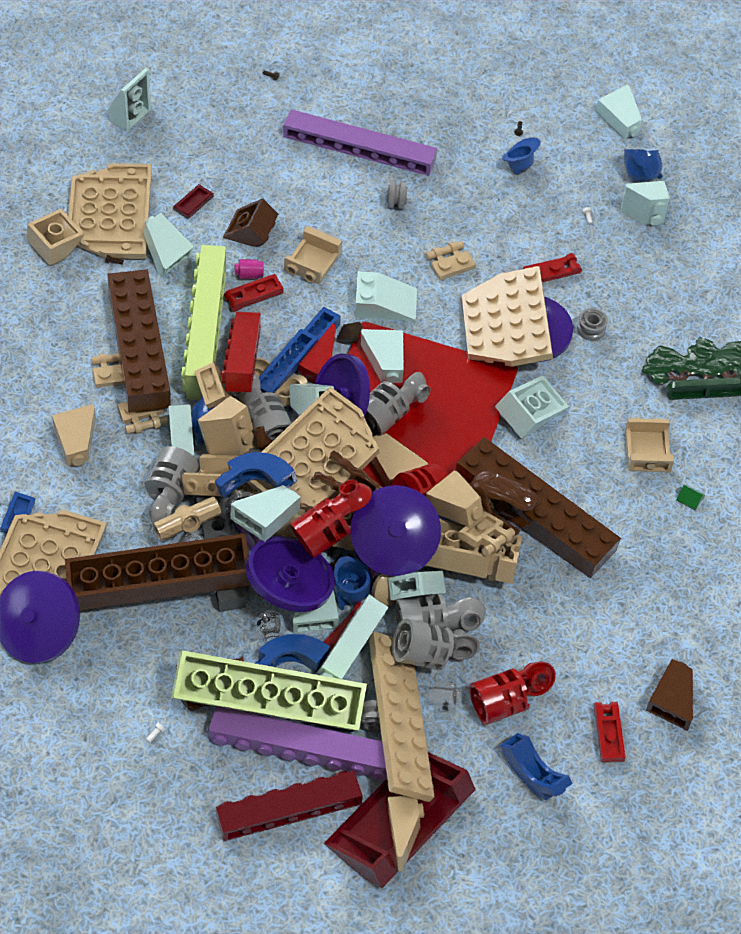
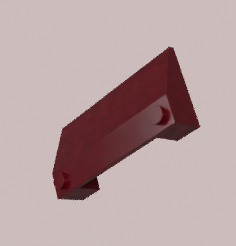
M428 752L434 798L430 802L417 799L418 804H423L424 818H420V830L407 862L476 790L468 770ZM385 780L324 842L325 846L364 879L380 888H383L399 872L388 813V797L404 795L389 792L388 780Z

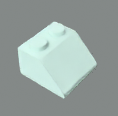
M655 181L626 184L621 212L644 225L657 226L664 223L670 199L665 182Z

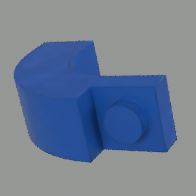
M252 452L237 456L228 461L229 471L221 474L215 481L218 493L225 498L243 483L251 480L266 481L274 488L283 485L289 488L297 482L295 470L282 458L269 453Z
M283 635L270 640L258 650V661L255 664L277 667L285 662H298L317 672L329 655L330 646L308 635Z
M517 733L499 745L511 768L528 788L541 799L548 800L552 796H559L566 791L567 787L573 784L569 775L556 772L543 762L529 736Z

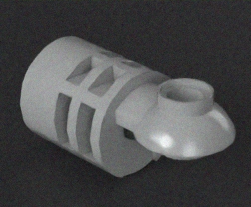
M415 372L406 379L401 389L390 382L383 381L370 392L365 420L370 427L373 437L381 436L409 412V405L417 401L423 403L428 398L430 387L427 386L426 379L421 372Z
M254 373L252 392H232V394L236 396L238 401L248 407L253 429L264 426L266 436L274 440L292 422L277 394L261 392L259 377Z
M173 446L164 447L144 483L149 493L148 495L155 500L150 509L152 526L154 522L174 514L178 508L177 505H180L185 495L182 475L184 473H196L199 468L196 458L184 449Z
M442 593L396 600L397 625L404 619H410L448 627L451 630L473 631L482 624L486 614L482 602L475 598H464L452 605H446Z
M404 619L398 624L392 642L393 656L397 662L435 670H442L448 660L470 659L480 648L479 641L465 630L451 631L448 627L410 619Z

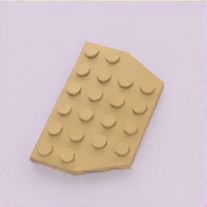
M112 163L107 165L105 169L99 171L91 170L85 174L72 177L68 216L84 233V237L77 244V247L104 258L110 255L117 259H146L147 243L143 231L146 226L144 223L149 218L152 164Z
M539 266L498 274L462 295L469 359L484 360L489 363L494 361L504 362L506 366L512 367L553 359Z
M331 387L262 451L282 458L295 470L297 482L288 489L295 491L301 496L300 508L310 510L325 498L332 500L339 493L319 480H314L315 472L320 471L324 475L332 476L341 483L352 480L355 477L329 459L332 451L335 450L344 459L349 460L354 467L362 470L380 453L362 410ZM251 480L247 482L260 493L274 489L266 481Z
M66 510L43 515V512L34 513L33 515H15L0 548V595L14 578L30 571L50 572L60 576L67 582L65 559L95 555L107 528V523Z

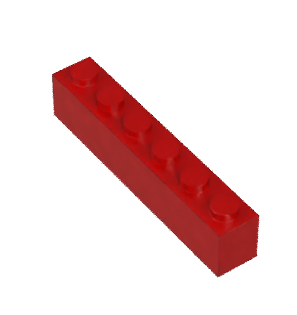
M236 312L235 319H231L224 370H222V383H226V391L252 392L261 331V313Z

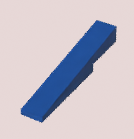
M323 306L304 330L300 329L261 374L259 377L261 392L275 393L296 372L298 364L332 324L336 325V329L339 327L341 315Z

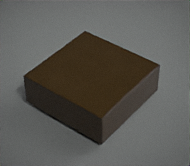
M360 322L343 324L337 341L341 344L357 342L363 328Z

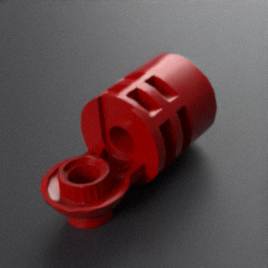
M427 464L398 473L390 486L409 487L426 497V493L446 478L447 474L439 465Z
M347 480L341 484L339 495L332 500L325 498L289 524L298 541L313 559L351 533L343 517L350 512L363 508L369 503L372 497L370 487L358 483L356 480Z
M539 661L527 664L521 671L512 668L471 683L469 686L470 698L480 721L484 725H488L528 710L530 705L528 704L527 695L539 696L548 692L555 682L556 672L549 663Z

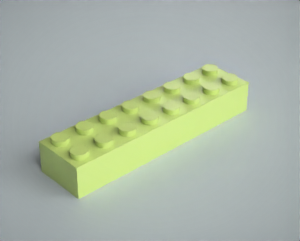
M201 245V252L196 255V265L199 266L194 271V281L197 282L192 286L193 301L190 302L191 317L188 318V329L191 330L186 334L187 350H184L185 367H182V392H186V399L200 400L203 398L195 371L214 362L216 364L226 280V246Z
M182 650L179 652L171 698L359 731L367 684Z

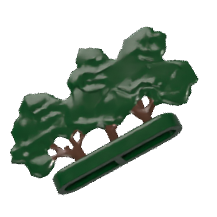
M699 337L696 340V344L691 345L687 349L688 355L683 356L672 348L660 345L653 350L652 354L645 358L647 364L642 367V373L650 375L654 383L665 384L670 379L676 380L670 382L666 387V394L670 400L741 396V341L728 342L719 349L713 341ZM676 370L681 374L682 378L674 376L671 371ZM730 370L734 372L733 375H730ZM692 374H700L704 377V379L687 380ZM717 375H722L724 377L710 379L711 377H715Z

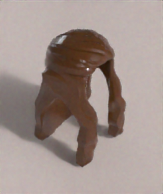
M334 450L330 453V460H333L338 466L355 476L352 480L367 485L372 492L382 488L380 484L372 480L362 469L354 467L349 460L344 459L338 452ZM320 471L315 472L314 480H319L330 486L332 490L338 491L337 495L340 494L339 488L343 483L336 481L332 476L322 474Z
M487 470L480 472L470 483V486L480 496L484 510L503 521V529L508 530L512 528L515 531V535H518L520 530L510 522L522 528L528 527L530 523L506 509L502 500L523 511L533 510V508L541 505V499L533 491L494 472ZM490 501L492 502L496 512L504 516L507 520L493 512V509L490 505Z

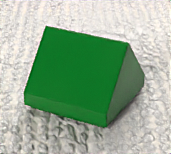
M683 485L676 501L696 510L705 494L688 485Z

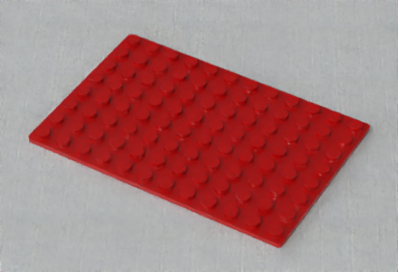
M362 322V329L393 330L370 322ZM403 332L402 383L392 384L401 389L406 379L415 372H421L426 379L427 386L430 387V394L423 403L418 401L409 405V412L384 434L387 433L428 464L439 465L448 476L456 470L457 462L483 437L492 441L501 418L500 412L495 406L511 391L518 373V367L506 366L504 362L498 361L489 363L484 360L469 359L468 351ZM360 333L357 342H353L348 354L358 357L365 365L369 376L371 392L381 381L361 347ZM370 462L363 471L372 480L380 484L382 488L386 487L372 462Z

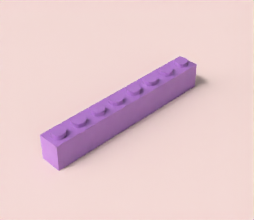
M291 109L283 125V137L427 176H430L436 161L437 148L301 111Z
M216 706L209 728V738L216 745L225 746L228 744L242 751L254 750L265 756L276 755L288 761L299 760L311 766L322 765L334 771H355L357 776L368 775L380 781L388 780L382 741Z

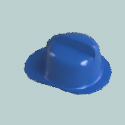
M535 137L523 139L505 153L502 159L508 162L509 167L515 174L519 175L533 165L534 152L541 145V141Z

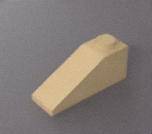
M408 796L388 797V813L398 871H403L420 830V818H424L423 804H418L416 798Z

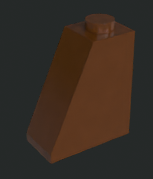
M671 659L648 702L646 711L688 731L693 720V669L684 662Z

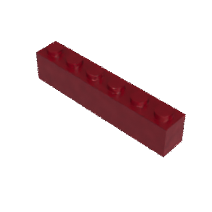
M340 771L331 777H318L312 780V782L304 784L295 783L289 788L282 790L272 789L263 795H249L240 801L224 802L216 807V818L223 842L359 806L362 804L363 795L355 771Z

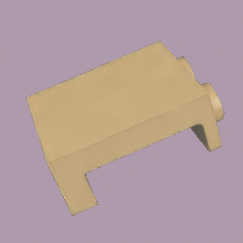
M306 226L303 231V240L291 256L284 258V270L291 275L303 277L307 282H314L320 285L342 253V240Z
M214 362L195 371L205 405L209 409L219 405L230 396L237 400L232 392L226 391V383H222V372Z
M629 418L627 420L625 435L628 471L671 472L674 456L670 454L668 434L670 420L661 418Z
M202 454L199 457L201 469L197 473H184L182 475L184 494L221 496L218 493L215 481L221 474L229 471L227 462L237 456Z

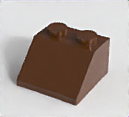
M263 198L236 210L223 238L252 247L259 244L263 245L268 240V235L275 226V221L279 214Z

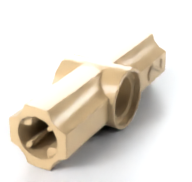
M213 496L190 507L188 505L178 507L174 514L154 522L153 528L158 539L163 541L183 531L188 533L194 532L200 527L201 523L221 515L222 512L216 498Z

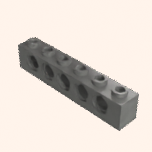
M195 495V504L213 496ZM214 496L222 513L200 524L203 539L236 535L235 531H231L229 526L232 525L231 513H226L225 507H228L227 496L225 498ZM247 586L215 591L219 612L246 608V600L249 599Z

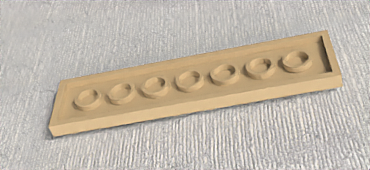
M373 631L369 637L389 792L430 802L434 798L415 665L397 662L392 651L393 637Z

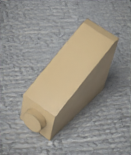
M94 404L52 415L54 429L67 465L80 466L84 462L89 461L96 421Z
M387 433L373 437L380 453L371 462L385 486L392 485L393 479L398 473L428 464Z
M453 471L426 493V498L433 504L438 515L470 527L484 515L480 496L457 471Z

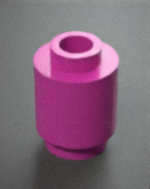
M239 259L238 263H235L234 273L239 276V279L258 280V278H263L264 262L258 259Z

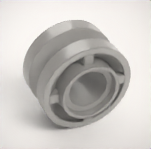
M395 180L390 181L387 192L388 208H393L397 204L399 209H404L408 189L406 181H401L399 185H397Z
M586 309L579 316L577 331L586 340H599L605 335L608 318L599 309Z
M377 700L364 702L360 728L369 731H381Z

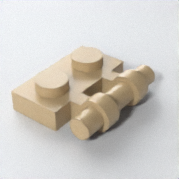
M453 241L448 243V246L432 248V251L425 253L427 260L435 258L436 261L431 262V267L439 280L476 269V264L469 252H459L460 249H464L462 241L457 243ZM448 253L452 254V256L446 258L442 256Z
M119 351L118 354L106 355V353H102L99 356L91 357L92 365L101 364V367L93 368L96 388L124 384L121 364L107 366V363H120Z
M127 402L118 404L123 424L132 422L131 425L125 426L127 434L134 432L136 434L142 433V430L153 427L154 429L161 428V425L169 423L167 415L158 417V415L165 414L164 409L129 413ZM151 418L150 420H146V421H143V422H140V421H139V420Z
M484 512V515L474 524L460 530L458 538L474 548L480 545L485 546L482 549V553L488 556L496 553L501 545L508 544L515 535V531L512 528L508 530L503 529V521Z

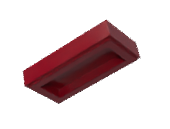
M198 184L173 206V210L189 219L214 197V193Z

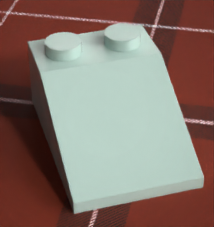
M145 68L121 89L108 108L109 121L125 131L133 127L151 110L149 69Z
M358 271L355 317L416 321L417 288L380 273Z
M543 375L509 391L495 406L500 415L506 419L521 439L530 435L569 408L567 403Z

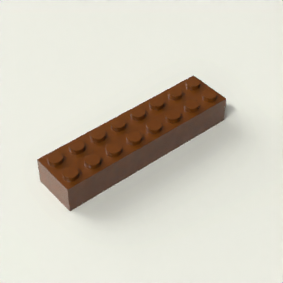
M148 269L108 273V292L128 412L169 408L171 406V392Z
M483 437L457 462L455 471L468 484L472 482L478 473L487 470L522 484L539 496L541 505L528 511L519 510L506 501L502 500L506 509L530 523L528 527L523 528L525 531L590 579L617 551L621 537L487 438Z
M245 533L65 559L66 580L77 596L80 610L252 586L246 574V561L249 555Z

